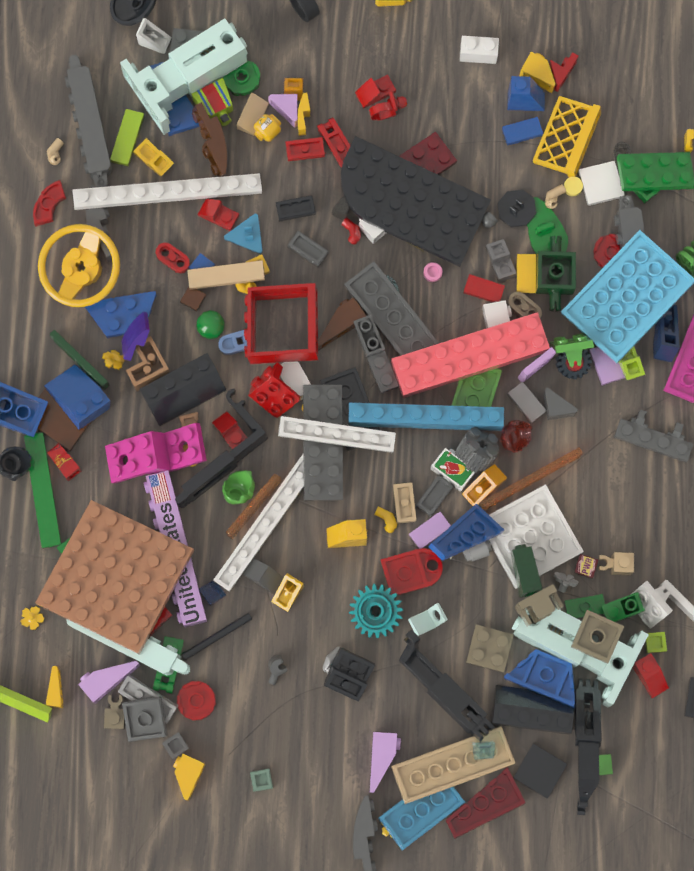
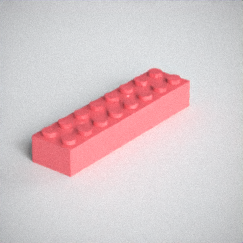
M537 312L392 358L391 364L402 397L405 398L544 354L550 347Z

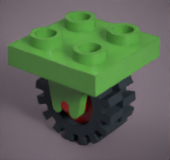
M584 334L572 335L573 338L565 339V337L554 338V341L549 342V346L558 354L555 358L557 370L569 379L582 378L584 374L586 375L588 369L591 368L590 363H592L590 353L586 349L594 348L593 340L584 336Z

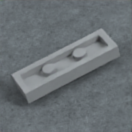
M130 674L127 675L118 690V693L131 701L162 696ZM162 696L167 724L177 710L178 705Z

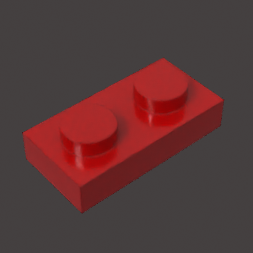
M323 137L285 141L288 161L325 157Z

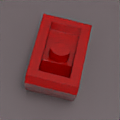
M572 52L569 58L566 56L561 65L550 60L549 66L555 81V91L558 92L576 65L579 57L577 54Z
M386 75L375 81L370 78L355 91V94L364 109L390 96L389 92L393 91L396 93V89L389 76Z
M205 199L197 214L199 217L229 231L233 229L239 217V213L223 206L222 201Z
M227 411L212 422L231 449H234L248 438L238 426L237 421Z

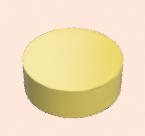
M569 177L565 181L566 194L577 196L581 193L583 183L578 177Z

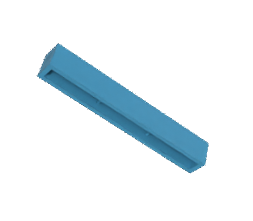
M349 403L348 426L470 430L476 427L479 430L502 431L504 427V407Z

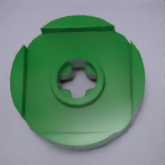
M247 60L246 63L225 75L223 79L226 88L234 96H244L254 92L259 87L260 82L258 66L254 62ZM240 73H242V75H247L245 80L241 81L237 79Z

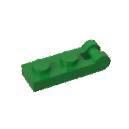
M165 636L163 647L166 648L167 645L176 648L178 650L177 654L181 656L184 640ZM157 671L153 690L159 691L160 689L172 694L177 672L174 671L173 674L166 676ZM162 676H163V677H168V678H169V682H168V683L161 682V681H162Z

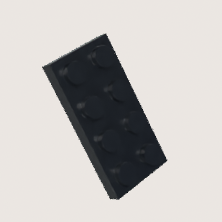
M356 367L320 380L321 385H342V425L348 426L349 403H370ZM359 427V428L380 430L379 427ZM345 446V448H346L347 451H350V450H353V449L357 448V447Z

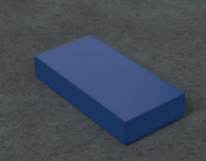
M538 117L502 127L507 146L543 136Z

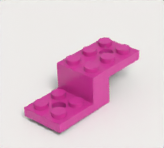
M193 423L166 433L150 431L105 446L111 483L115 484L145 474H155L167 470L172 472L207 461L200 423ZM185 442L188 443V449L186 450V452H184L183 445ZM125 455L128 457L126 465L123 462Z

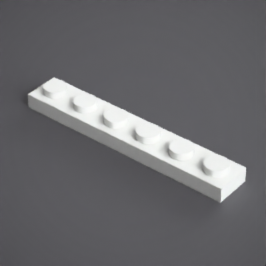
M283 416L280 417L278 432L280 437L385 452L394 451L396 435L394 432Z

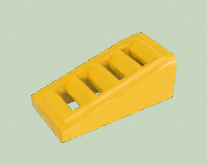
M53 666L46 705L63 708L60 669L57 666Z

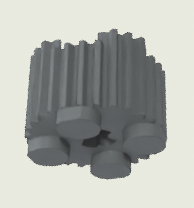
M473 427L465 434L457 446L455 456L458 459L460 458L462 463H465L467 470L474 471V473L479 472V470L485 471L499 455L498 438L494 434L488 435L487 432H481L478 428Z

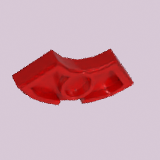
M61 180L50 184L41 192L33 210L35 227L53 222L55 207L66 199Z

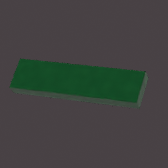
M56 330L50 333L51 339L103 390L110 386L108 381Z

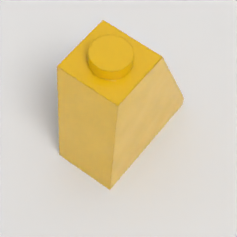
M366 519L346 520L326 529L328 548L366 546Z

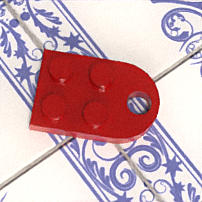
M426 548L380 559L387 586L392 588L390 595L397 593L399 596L430 587L440 579L443 570L441 559L432 550ZM430 560H434L438 564V568L434 571L427 568V562Z

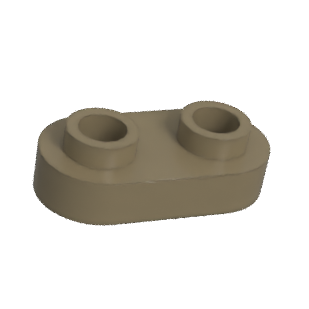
M514 292L510 295L508 306L510 305L511 310L519 317L528 316L530 312H538L541 318V308L525 294ZM518 300L521 304L515 305L514 301Z

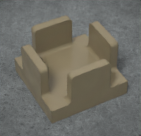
M554 584L518 602L515 606L517 613L520 614L527 627L532 622L526 610L529 612L534 623L550 616L555 611L550 597L558 610L564 607L556 593L557 590Z

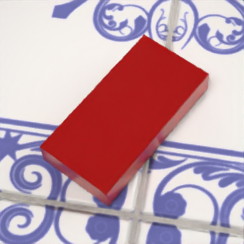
M469 274L463 293L494 303L501 300L505 285Z

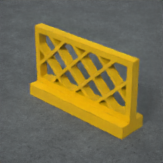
M559 96L533 158V163L568 174V177H576L601 116V106L596 104L590 106ZM561 102L568 104L571 109L561 113L559 109ZM580 109L588 110L586 116L578 118L576 111ZM573 113L576 121L567 124L564 117ZM561 118L564 126L554 129L553 122ZM579 124L580 132L572 135L569 128ZM567 129L570 137L560 141L557 133ZM555 135L558 142L548 146L546 142L547 137ZM572 140L574 144L573 149L565 151L562 144ZM560 145L563 153L553 157L550 149ZM548 151L551 158L546 161L540 160V154ZM566 157L568 161L566 167L558 166L556 160Z

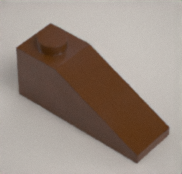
M354 298L350 300L345 299L339 304V307L318 340V351L354 329L353 321L366 317Z

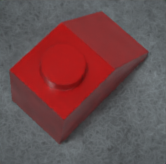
M651 653L634 663L633 669L651 698L669 689L663 672Z

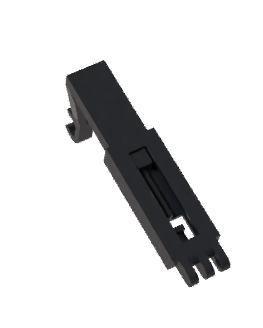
M230 389L227 392L226 399L252 430L253 434L230 452L226 450L181 486L184 491L175 498L180 508H185L188 504L199 498L238 467L237 463L268 439L266 432L244 408L245 400L234 403L231 399V396L235 395V389Z
M410 630L404 639L407 646L399 661L428 689L427 693L468 734L472 733L479 741H482L484 738L479 732L487 736L489 731L485 726L491 731L495 728L486 718L487 713L446 673L442 674L419 651L420 638L413 630ZM465 708L469 711L466 716L472 719L471 722L461 714Z
M578 678V688L575 691V746H578L579 786L577 815H585V807H588V800L599 784V748L602 742L601 690H598V680H594L593 686H590V679H586V684L583 685V679ZM590 701H593V712H589V710L584 712V705L585 708H590Z

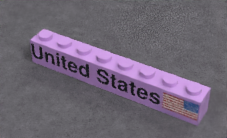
M169 471L146 476L147 482H144L146 493L151 495L152 500L148 502L151 512L155 511L156 518L153 519L155 530H159L160 533L188 546L178 504L175 501L176 496ZM190 558L174 588L175 593H172L174 605L178 604L180 612H176L179 624L183 623L184 627L207 622L192 559Z

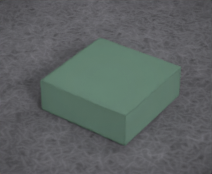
M270 768L250 772L253 792L273 788Z

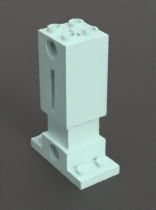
M226 19L221 20L168 53L169 60L153 70L148 66L138 72L134 63L130 64L127 59L120 62L124 78L163 135L170 132V121L167 112L173 109L171 103L187 93L192 97V93L219 80L247 62V45L242 37L238 38L236 28L232 23H228Z
M555 607V611L550 616L527 627L522 617L518 616L512 626V629L515 630L514 636L552 656L572 663L574 668L580 665L597 674L596 679L608 685L601 695L603 699L601 704L606 707L614 704L649 635L640 631L638 634L630 637L627 645L618 641L607 664L571 648L581 621ZM593 635L592 639L598 642V637ZM613 660L619 663V669L613 666Z

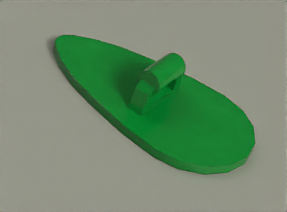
M533 197L535 199L536 215L527 225L533 251L536 255L538 251H550V236H555V243L557 236H561V252H566L569 242L563 225L552 209L546 207L544 201Z

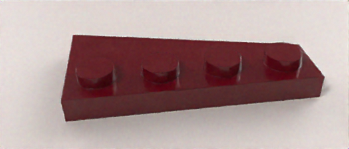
M508 767L446 819L454 839L526 804Z

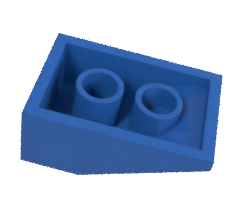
M73 365L44 385L79 430L110 409V399L76 365Z
M0 382V426L34 437L48 401Z

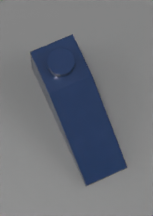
M675 304L655 324L653 339L654 359L672 362L680 349L678 309Z

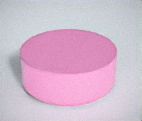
M428 263L424 268L423 275L427 281L437 282L442 277V268L438 263Z

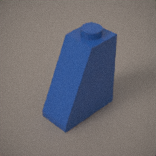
M511 76L507 110L544 111L545 92L531 77Z

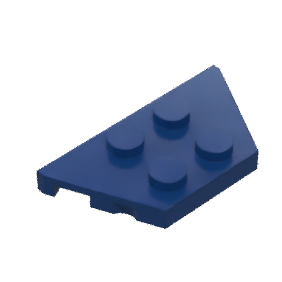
M156 291L103 299L93 305L85 306V308L107 338L122 336L133 320L142 312H147L148 317H150L152 305L157 295Z
M535 649L529 654L528 658L522 660L517 664L516 668L504 676V679L573 708L575 707L572 663Z

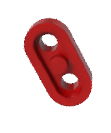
M161 243L157 246L156 256L160 262L176 273H185L189 269L190 261L184 253L169 243ZM164 251L169 252L168 256H163L162 253ZM179 262L184 263L182 267L177 266Z

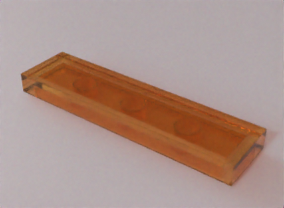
M274 474L228 528L226 534L230 539L237 535L281 482V477Z

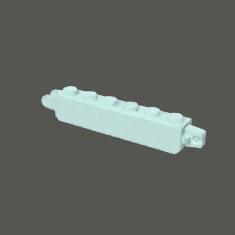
M66 619L67 624L72 628L166 676L173 674L174 671L187 675L191 670L190 665L180 660L181 656L177 654L178 650L170 645H167L165 648L159 645L160 640L152 636L147 639L139 655Z

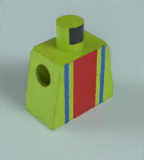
M223 78L191 94L195 105L202 102L210 119L217 116L222 126L231 123L232 120L228 114L233 111V105Z

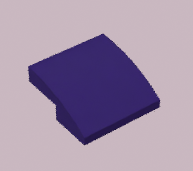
M142 312L133 320L122 338L123 359L131 361L136 345H145L150 331L147 312Z

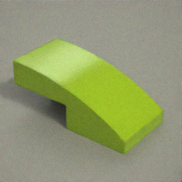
M634 346L619 361L626 380L645 375L640 356H637Z

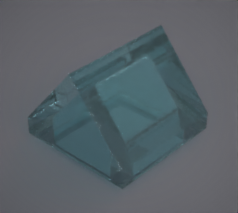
M494 741L472 742L474 760L494 758Z

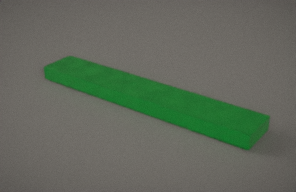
M36 433L34 437L25 435L26 450L32 458L29 471L42 549L59 546L62 543L44 433Z

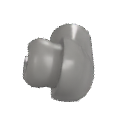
M339 646L326 656L322 668L327 674L340 648Z

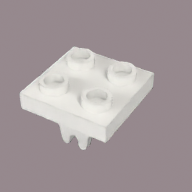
M646 581L632 594L639 593L645 611L638 615L651 629L673 610L665 602L670 595L669 591L663 592L665 586L654 589Z

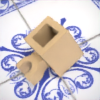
M614 552L611 558L605 555L599 556V560L606 561V566H599V571L611 569V575H631L634 573V553Z

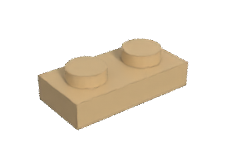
M412 483L393 484L397 524L416 522Z

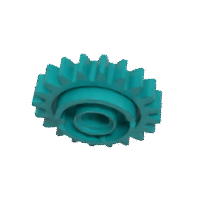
M373 584L372 590L369 586H365L366 592L358 590L360 597L353 596L356 604H350L351 607L355 608L354 611L349 612V614L355 615L351 622H358L355 629L362 627L361 634H365L368 631V637L370 638L373 636V633H375L376 638H380L381 632L385 637L388 636L387 630L395 632L393 625L400 626L396 620L403 619V616L398 614V612L404 610V608L398 607L402 600L395 601L398 594L390 595L392 588L384 591V585H381L379 590L376 584ZM376 605L381 608V614L378 617L372 614V608Z

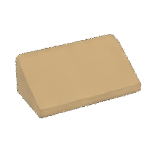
M251 93L237 122V129L254 136L256 132L254 123L265 114L269 103L256 94Z

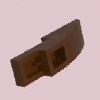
M201 102L194 106L192 117L199 124L203 139L207 140L202 146V152L204 157L209 159L211 163L212 173L215 176L217 175V177H223L226 174L227 148L224 133L217 116L210 119Z

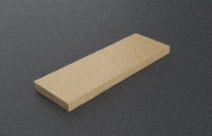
M502 726L492 731L489 730L487 736L481 733L484 738L482 741L473 736L391 766L404 804L516 764Z

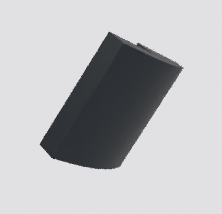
M340 647L331 664L324 686L359 702L368 685L366 682L375 664Z

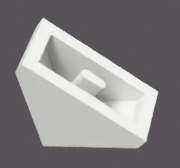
M143 18L136 33L139 45L165 54L172 38L146 18Z

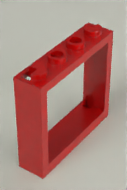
M316 284L248 287V295H245L244 298L245 306H247V312H244V320L247 323V329H244V338L247 340V346H244L245 358H248L249 363L263 364L318 360V290ZM308 297V349L256 352V301Z

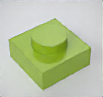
M665 632L647 633L649 634L645 641L647 654L667 652Z

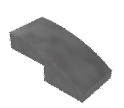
M504 239L487 244L486 248L499 283L517 277Z

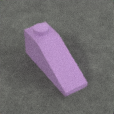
M137 661L93 671L91 674L88 672L80 678L81 682L78 685L91 701L96 704L121 683L127 675L134 672L141 665Z
M373 732L370 793L375 792L396 755V750H400L401 738H397V733Z

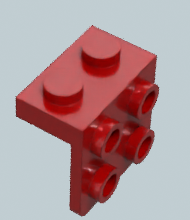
M278 362L272 367L268 366L260 377L256 376L252 380V386L248 394L249 397L275 418L280 417L300 400V395L279 379L283 366Z

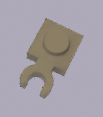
M109 695L108 703L111 705V709L105 708L104 729H124L123 709H120V705L123 703V696L119 695V701L114 703L112 695Z

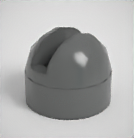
M488 211L482 218V224L486 228H491L498 222Z

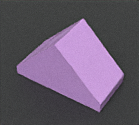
M271 94L268 97L269 104L296 128L298 126L297 94Z

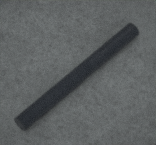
M245 614L183 652L184 659H189L252 620L250 614Z

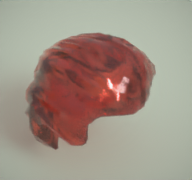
M520 420L508 422L501 431L500 439L502 446L513 453L521 452L530 443L532 425Z

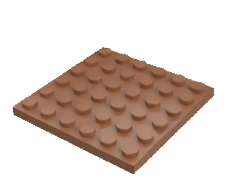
M91 500L35 603L140 655L194 549Z

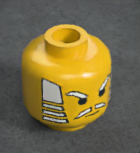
M264 114L254 123L256 131L254 135L260 141L270 142L281 132V122L273 114Z

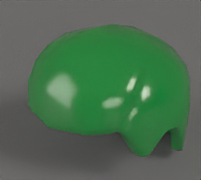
M213 310L205 311L197 319V331L204 338H218L224 331L225 320L219 312Z

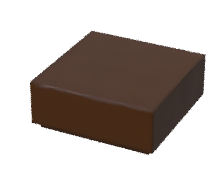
M188 287L180 303L197 312L206 294L197 289L190 290Z

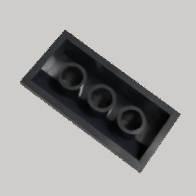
M208 353L140 388V392L159 427L227 391Z
M496 685L492 724L567 735L572 734L573 707L529 689Z

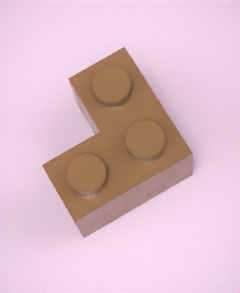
M151 336L146 339L144 346L136 345L135 349L142 362L126 370L136 391L170 373Z

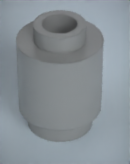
M487 540L463 551L466 561L471 560L473 562L490 556L489 552L492 549Z

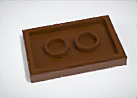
M45 388L38 398L48 401V404L37 429L71 451L91 422L79 430Z

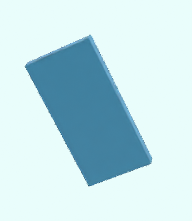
M451 787L404 804L402 799L378 819L400 849L404 850L464 804L465 801L457 790Z

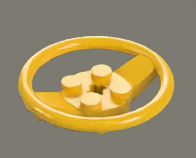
M86 224L69 225L56 231L43 245L38 259L39 278L46 292L59 303L71 307L90 306L104 299L114 288L120 272V258L114 242L102 230ZM72 232H85L78 248H72L63 259L61 272L65 278L59 292H57L49 283L46 275L45 265L48 252L53 244L62 236ZM102 240L112 256L113 267L111 277L98 294L87 299L76 300L75 298L84 287L97 282L101 276L102 266L98 254L100 241ZM84 263L83 265L86 267L85 270H81V272H79V265Z

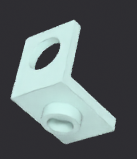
M439 603L408 619L418 636L448 620ZM435 610L439 612L440 620L436 618Z

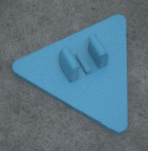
M258 214L252 215L224 236V239L261 254L262 243Z

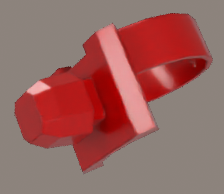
M389 92L390 98L387 99V102L376 104L369 109L371 119L378 121L395 117L398 109L407 106L406 97L401 96L395 99L394 92Z

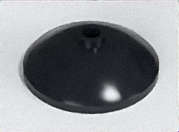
M111 0L110 13L117 23L123 26H132L141 22L143 18L148 17L157 0Z

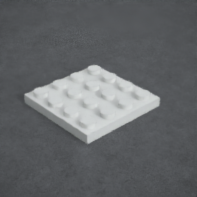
M546 484L489 515L504 531L488 541L515 589H517V583L511 557V551L515 549V546L526 544V547L532 546L539 576L584 552Z

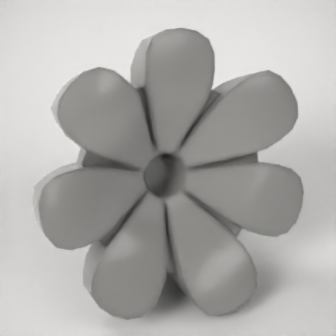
M555 572L554 574L555 580L560 583L558 589L560 592L565 593L567 587H576L579 583L573 579L574 576L571 574L567 576L561 572Z

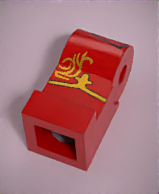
M60 443L47 452L68 482L82 472Z

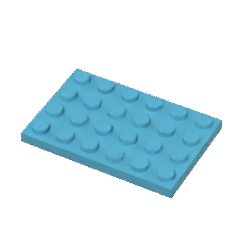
M639 230L561 311V314L584 335L592 339L593 343L617 364L694 284V278Z

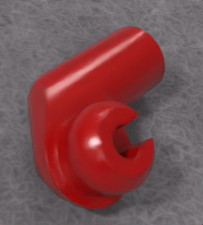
M346 217L341 225L349 230L350 237L348 241L355 245L361 239L360 228Z

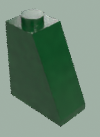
M526 544L515 546V549L511 551L519 598L528 597L543 590L532 546L526 547Z

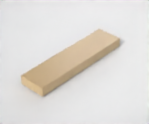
M262 260L187 270L190 290L265 280Z

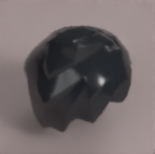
M17 446L4 449L0 454V474L12 481H16L24 476L31 468L32 458L29 452Z

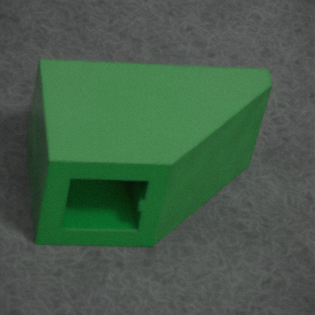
M638 592L602 605L605 617L616 623L645 611Z

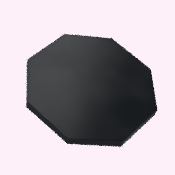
M524 190L507 191L498 202L499 219L510 227L527 226L536 215L535 199Z

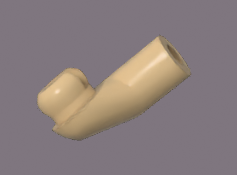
M56 138L47 149L48 161L52 165H57L61 161L59 150L64 143L59 138Z
M562 184L547 192L545 199L547 208H556L558 196L566 193V189Z

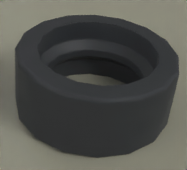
M290 0L296 13L305 22L311 21L320 14L315 0Z

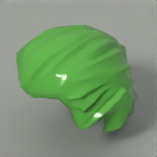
M236 471L230 474L228 479L224 481L222 492L224 499L228 503L233 505L243 504L253 497L255 482L251 471Z

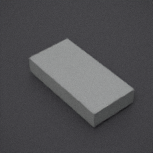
M521 382L508 392L507 395L531 424L546 413V409L524 382Z

